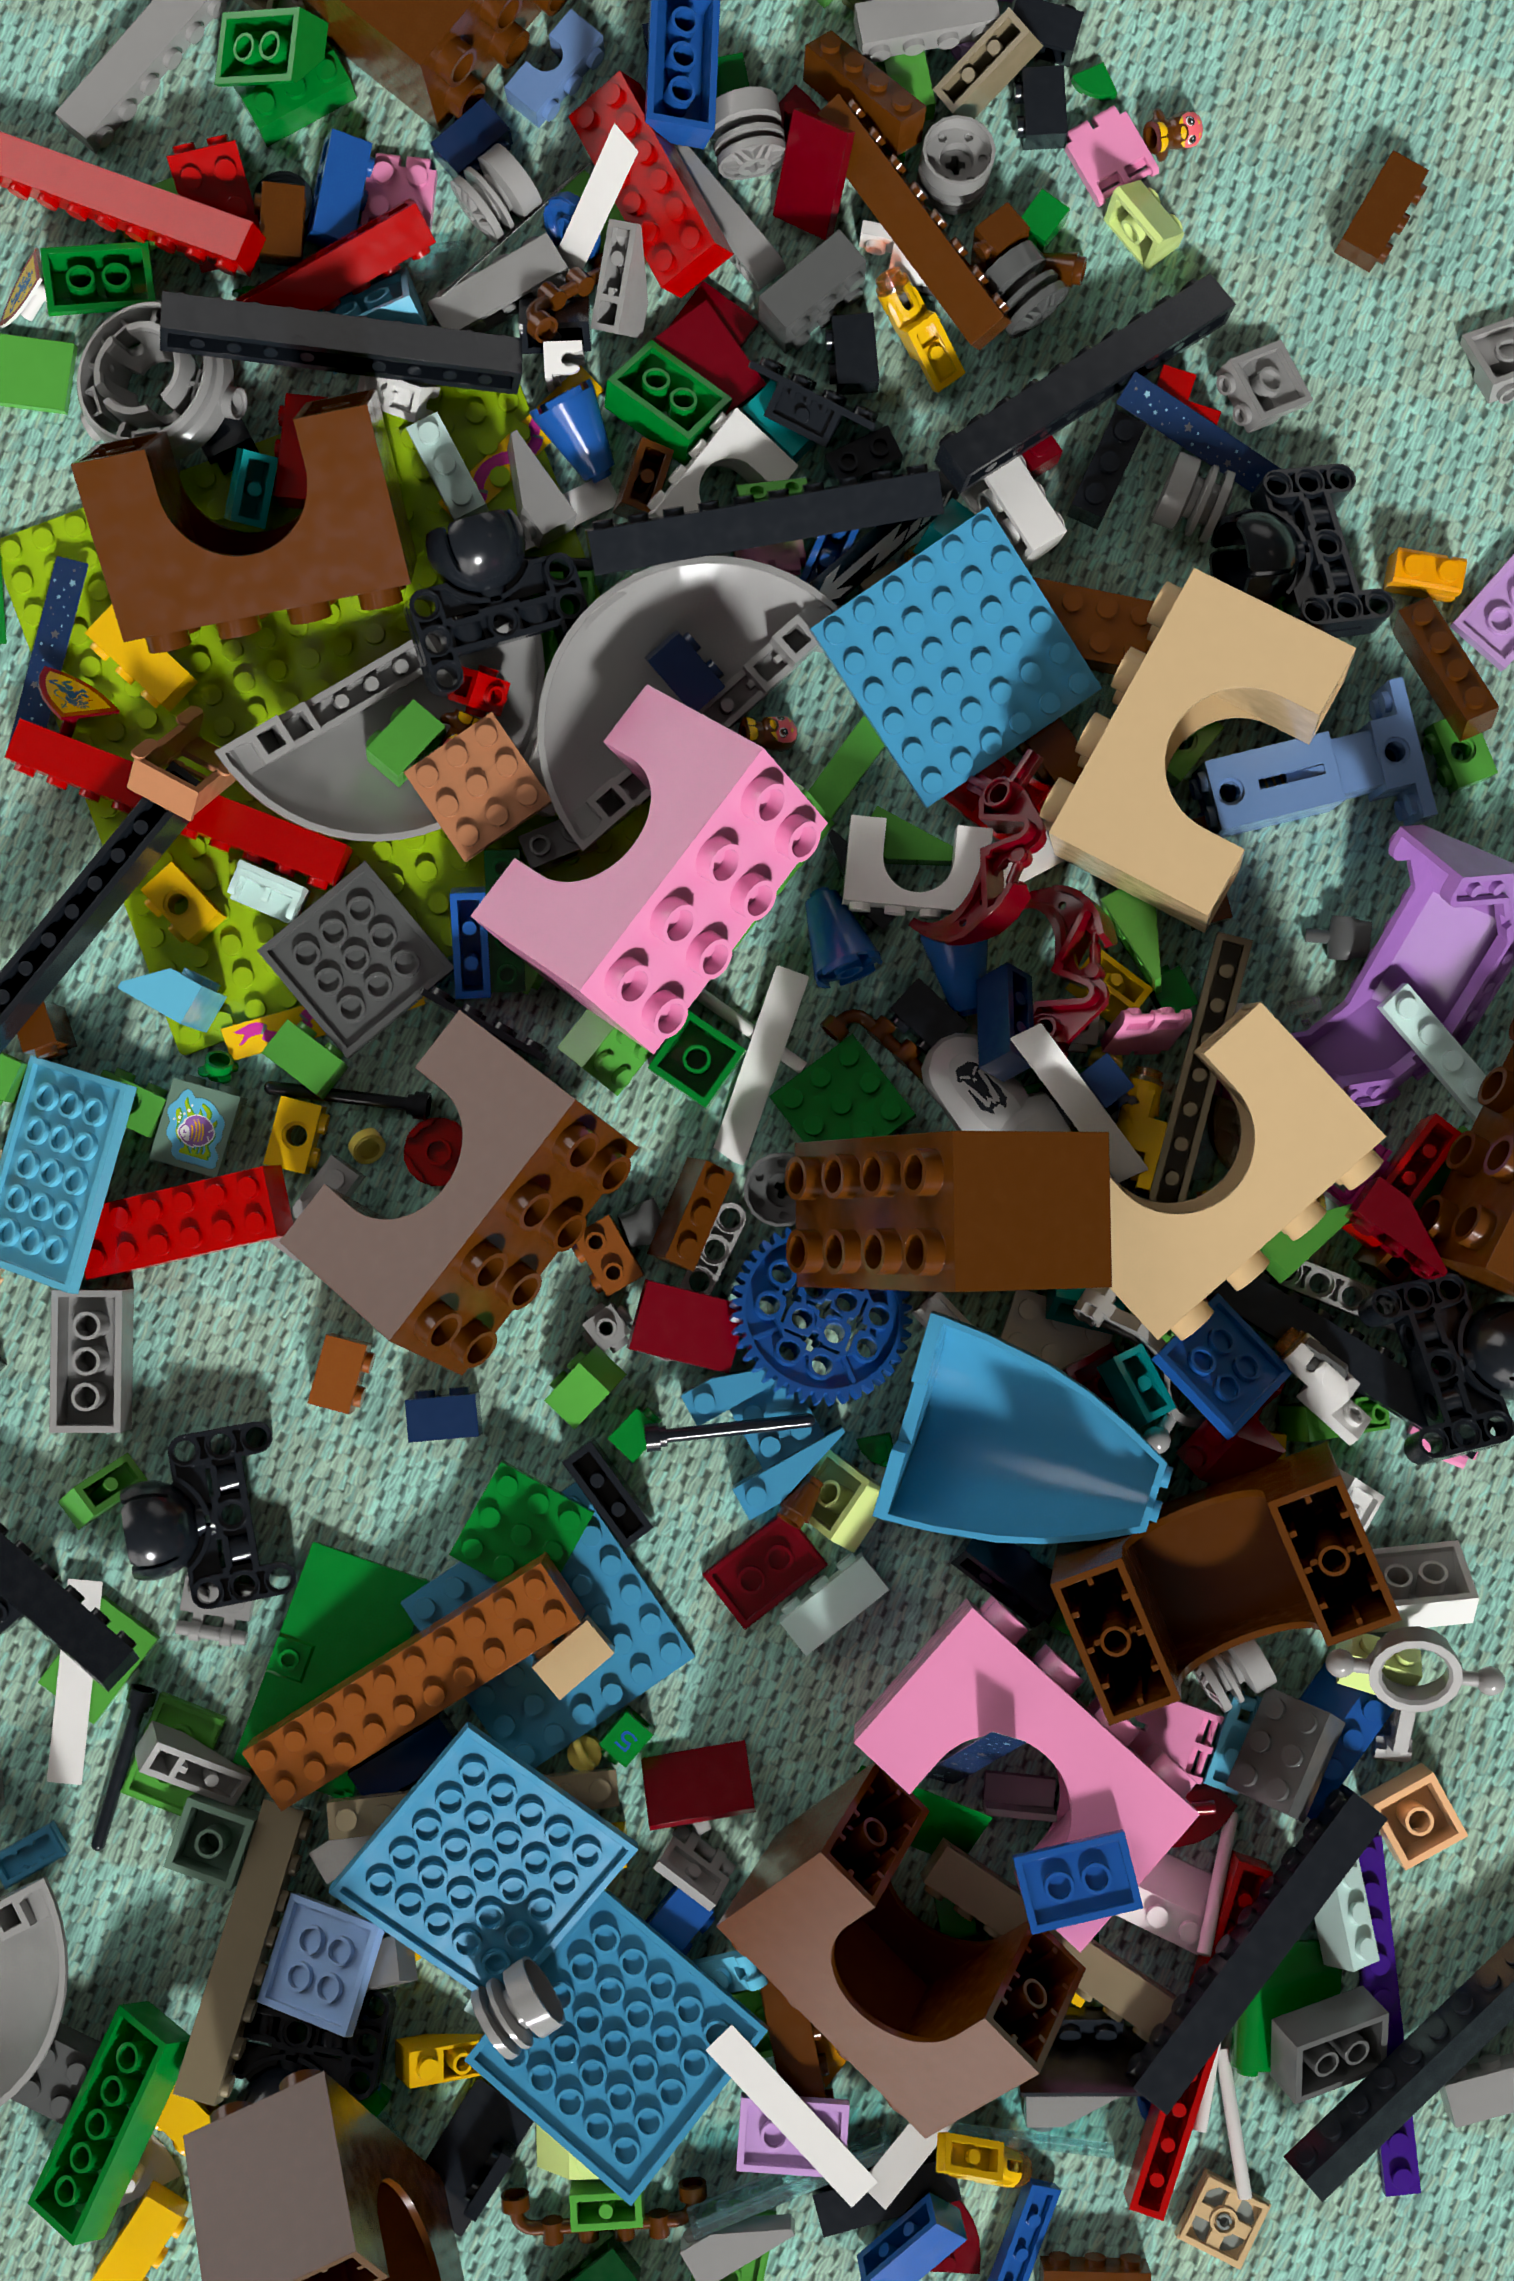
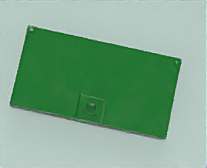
M313 1541L232 1763L252 1769L243 1756L242 1751L253 1737L408 1640L412 1633L414 1622L401 1605V1601L430 1581L426 1578H421ZM347 1770L315 1791L330 1795L333 1798L353 1797L356 1786L347 1775Z

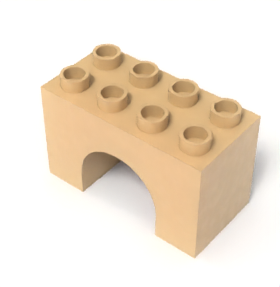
M1193 568L1183 588L1169 581L1163 585L1147 617V622L1152 624L1147 635V640L1153 642L1149 651L1146 654L1134 647H1130L1111 683V687L1116 689L1112 703L1118 705L1111 719L1097 712L1090 718L1075 749V752L1081 755L1077 765L1083 768L1082 773L1076 784L1060 777L1049 792L1039 816L1045 819L1046 830L1049 831L1053 851L1056 856L1205 933L1240 871L1245 849L1196 824L1180 809L1170 792L1166 779V773L1172 757L1181 744L1198 729L1213 722L1231 718H1246L1266 723L1310 745L1346 679L1356 647Z
M1261 1002L1245 1004L1193 1051L1196 1057L1227 1089L1236 1105L1240 1119L1241 1136L1238 1152L1224 1178L1212 1189L1196 1198L1182 1202L1163 1203L1147 1200L1129 1192L1110 1175L1112 1287L1109 1288L1157 1340L1170 1329L1181 1341L1196 1332L1214 1313V1310L1205 1299L1225 1280L1236 1291L1247 1286L1270 1263V1260L1260 1251L1266 1243L1280 1231L1287 1234L1292 1241L1302 1237L1327 1212L1316 1200L1335 1182L1339 1186L1344 1184L1349 1191L1355 1189L1367 1180L1384 1162L1373 1148L1387 1136Z

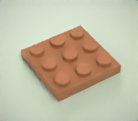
M492 712L404 772L465 862L552 804L549 794Z

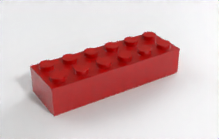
M619 70L572 112L568 118L594 165L597 163L614 123L638 150V154L616 198L615 204L626 222L641 225L644 257L660 287L682 298L733 256L734 253L674 144L669 143L645 122L646 93L641 84Z
M260 1166L104 1203L84 1272L86 1280L109 1277L283 1237L293 1225V1219L282 1166Z

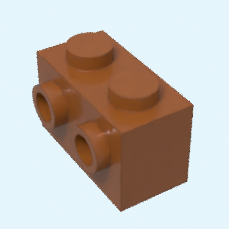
M607 1215L586 1227L581 1239L572 1247L579 1262L587 1261L593 1273L588 1277L598 1294L604 1291L608 1297L645 1276L611 1215Z
M335 1333L326 1334L307 1403L345 1414L354 1412L356 1407L360 1408L366 1393V1387L362 1386L365 1373L370 1374L375 1360V1353L371 1352L373 1344Z

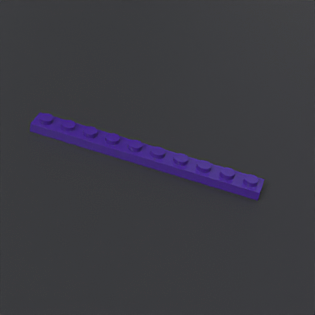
M1377 1833L1359 1857V1863L1380 1961L1358 1971L1360 1986L1363 1985L1389 2012L1387 2056H1389L1404 2041L1383 1841L1382 1836ZM1412 2116L1378 2148L1382 2190L1386 2197L1421 2193Z

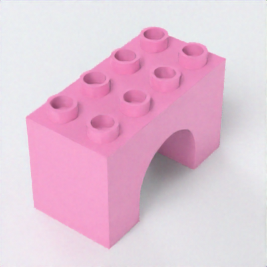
M647 684L603 741L651 791L649 814L644 828L633 846L620 860L605 871L588 879L574 882H559L548 879L514 858L471 914V917L549 983L654 1054L666 1038L674 1036L683 1027L688 1016V1008L709 980L717 978L726 970L732 958V950L752 923L762 919L769 913L775 903L777 890L798 862L807 860L815 852L820 841L821 832L828 822L762 746Z
M991 1595L980 1609L966 1598L854 1724V1744L910 1795L949 1751L966 1741L983 1737L990 1732L1026 1741V1743L1046 1755L1054 1764L1059 1782L1057 1822L1052 1823L1048 1832L1033 1850L1123 1829L1139 1886L1200 1815L1185 1798L1197 1782L1154 1742L1140 1756L1129 1746L1140 1731L1129 1719L1109 1726L1097 1696L1087 1707L1078 1700L1073 1693L1084 1680L1049 1646L1044 1644L1033 1658L1017 1643L1026 1634L1028 1629L995 1597ZM1015 1869L1014 1874L1019 1886L1018 1877ZM1112 1916L1055 1930L1081 1953Z

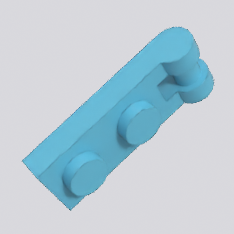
M1243 1690L1245 1701L1241 1704L1238 1703L1231 1692L1228 1698L1232 1709L1223 1715V1723L1220 1724L1213 1744V1752L1209 1756L1202 1776L1204 1777V1784L1238 1795V1792L1226 1786V1783L1263 1698L1260 1696L1249 1697L1245 1695ZM1241 1709L1250 1712L1248 1721L1238 1718Z
M737 1950L691 1960L729 1993L748 1989L749 1991H756L769 1983L768 1978L747 1957L741 1955Z

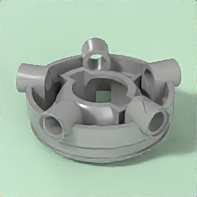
M162 301L141 302L113 314L98 327L88 341L79 363L77 375V395L82 410L81 421L89 436L96 442L103 440L105 443L167 431L178 474L180 475V459L187 457L202 447L217 431L224 418L234 420L243 418L248 405L247 395L243 388L234 386V371L231 359L203 356V370H198L197 362L192 354L160 351ZM174 362V372L170 383L160 394L174 411L160 416L147 404L140 406L138 395L127 390L132 374L143 376L146 371L158 363Z

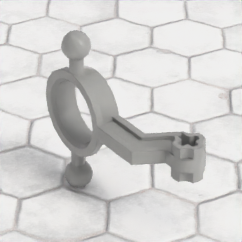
M1109 1287L1086 1288L1073 1308V1315L1078 1320L1088 1324L1090 1327L1094 1325L1097 1328L1103 1327L1125 1337L1135 1346L1142 1343L1150 1359L1166 1344L1162 1338L1157 1340L1136 1316L1117 1308L1114 1305L1117 1300L1116 1295ZM1152 1361L1168 1393L1172 1398L1170 1390L1171 1380ZM1175 1404L1176 1409L1162 1415L1158 1425L1148 1428L1144 1432L1143 1438L1159 1454L1165 1453L1171 1443L1169 1433L1176 1422L1182 1426L1199 1427L1207 1419L1195 1405L1183 1412Z
M1421 1626L1401 1627L1388 1632L1377 1641L1374 1650L1366 1659L1355 1658L1349 1651L1340 1648L1329 1652L1325 1661L1327 1670L1332 1676L1338 1678L1347 1677L1352 1672L1369 1674L1370 1687L1377 1698L1391 1708H1395L1394 1712L1385 1722L1384 1728H1381L1371 1744L1372 1758L1393 1762L1411 1761L1413 1741L1411 1734L1416 1712H1428L1446 1705L1457 1696L1461 1685L1478 1687L1483 1694L1493 1696L1501 1693L1506 1683L1503 1673L1498 1668L1492 1666L1484 1667L1478 1672L1465 1671L1448 1640L1435 1630ZM1406 1649H1424L1434 1652L1443 1658L1447 1664L1444 1674L1437 1680L1420 1686H1406L1395 1683L1384 1675L1382 1669L1390 1657Z

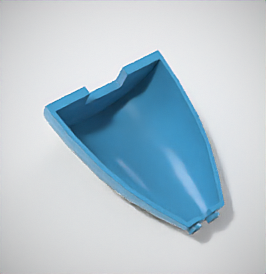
M936 1311L930 1313L911 1379L914 1382L898 1440L891 1449L873 1517L930 1532L995 1543L1055 1544L1101 1540L1144 1533L1147 1530L1149 1521L1157 1523L1163 1502L1156 1500L1160 1487L1167 1489L1173 1467L1167 1466V1461L1132 1425L1094 1392L1052 1363L988 1331Z

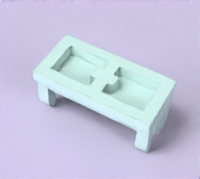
M240 859L227 890V893L231 894L230 899L288 924L302 913L311 893L304 886Z

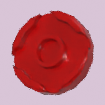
M429 1118L418 1123L408 1133L403 1150L404 1161L408 1171L418 1181L430 1186H446L455 1171L460 1157L463 1135L462 1126L447 1118Z

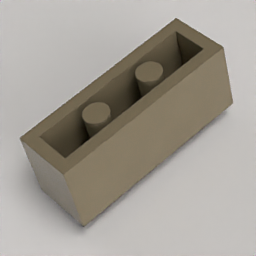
M1008 7L932 90L954 115L975 119L1037 54L1043 45L1012 9Z

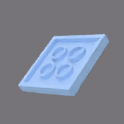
M291 1893L257 2002L342 2037H353L385 1931L364 1917L300 1893Z

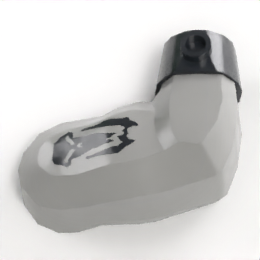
M954 1033L941 1038L928 1051L921 1068L923 1085L941 1106L957 1131H1079L1045 1085L1039 1087V1092L1027 1094L1015 1078L1012 1077L1003 1082L979 1069L978 1036L976 1034Z

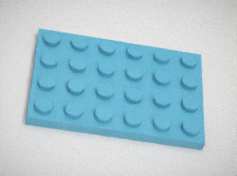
M30 1055L0 1159V1268L66 1293H79L137 1087L44 1058L38 1059L36 1056Z

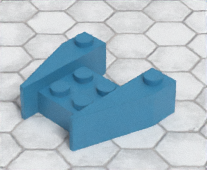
M752 1369L711 1376L681 1394V1398L696 1425H702L727 1410L731 1411L736 1421L810 1413L814 1416L806 1400L803 1403H799L798 1392H795L787 1399L785 1395L786 1387L782 1386L778 1391L774 1392L773 1385L775 1381L773 1379L763 1384L761 1382L765 1373L763 1370L752 1373ZM815 1418V1424L809 1428L744 1435L762 1467L759 1471L735 1483L732 1488L749 1520L777 1506L790 1494L845 1433L842 1425L824 1433Z

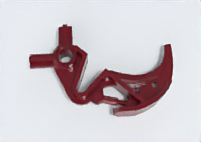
M1028 749L1009 778L1002 776L992 780L981 773H977L974 776L971 775L968 778L969 784L966 789L980 797L978 800L979 820L989 828H993V831L996 833L1015 835L980 848V868L972 888L962 904L950 915L933 923L923 922L913 917L908 926L931 940L951 946L977 943L999 935L1019 917L1031 899L1027 884L1019 881L1023 869L1031 865L1033 861L1031 854L1043 848L1047 841L1045 822L1039 816L1040 813L1029 792L1025 789L1042 764L1043 757ZM1012 862L1013 864L1005 881L1006 887L1004 889L1003 870L1008 867V863Z
M1052 885V887L1029 892L1031 899L1024 909L1032 908L1039 910L1052 925L1055 936V958L1050 971L1064 981L1089 991L1088 995L1084 998L1035 1001L1033 1004L1034 1026L1041 1023L1048 1033L1052 1031L1050 1036L1066 1056V1051L1069 1049L1071 1042L1109 1004L1110 993L1107 984L1103 981L1106 972L1101 966L1099 937L1105 948L1118 944L1113 922L1098 904L1073 887ZM1066 903V907L1061 909V906ZM1089 946V964L1080 969L1079 964Z

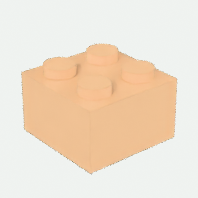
M1419 1763L1360 1796L1388 1818L1379 1832L1393 1858L1405 1870L1468 1837L1434 1772L1423 1763Z

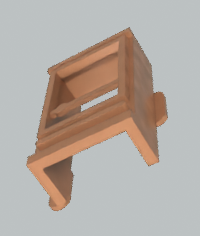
M190 706L176 717V722L179 725L158 741L145 739L131 750V756L134 758L127 784L128 789L189 822L193 820L196 813L236 781L214 752L219 747L198 736L205 714L198 706ZM180 756H184L213 773L207 777L185 765L184 762L177 761ZM174 761L188 773L202 780V782L194 786L164 769Z

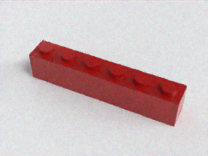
M408 199L239 296L234 301L257 302L264 305L294 307L310 311H318L320 309L322 311H330L341 303L339 298L349 292H352L353 295L359 294L371 286L370 280L379 275H382L383 278L393 275L401 269L400 263L410 257L413 260L424 257L431 251L429 246L435 244L436 241L417 204L412 199Z

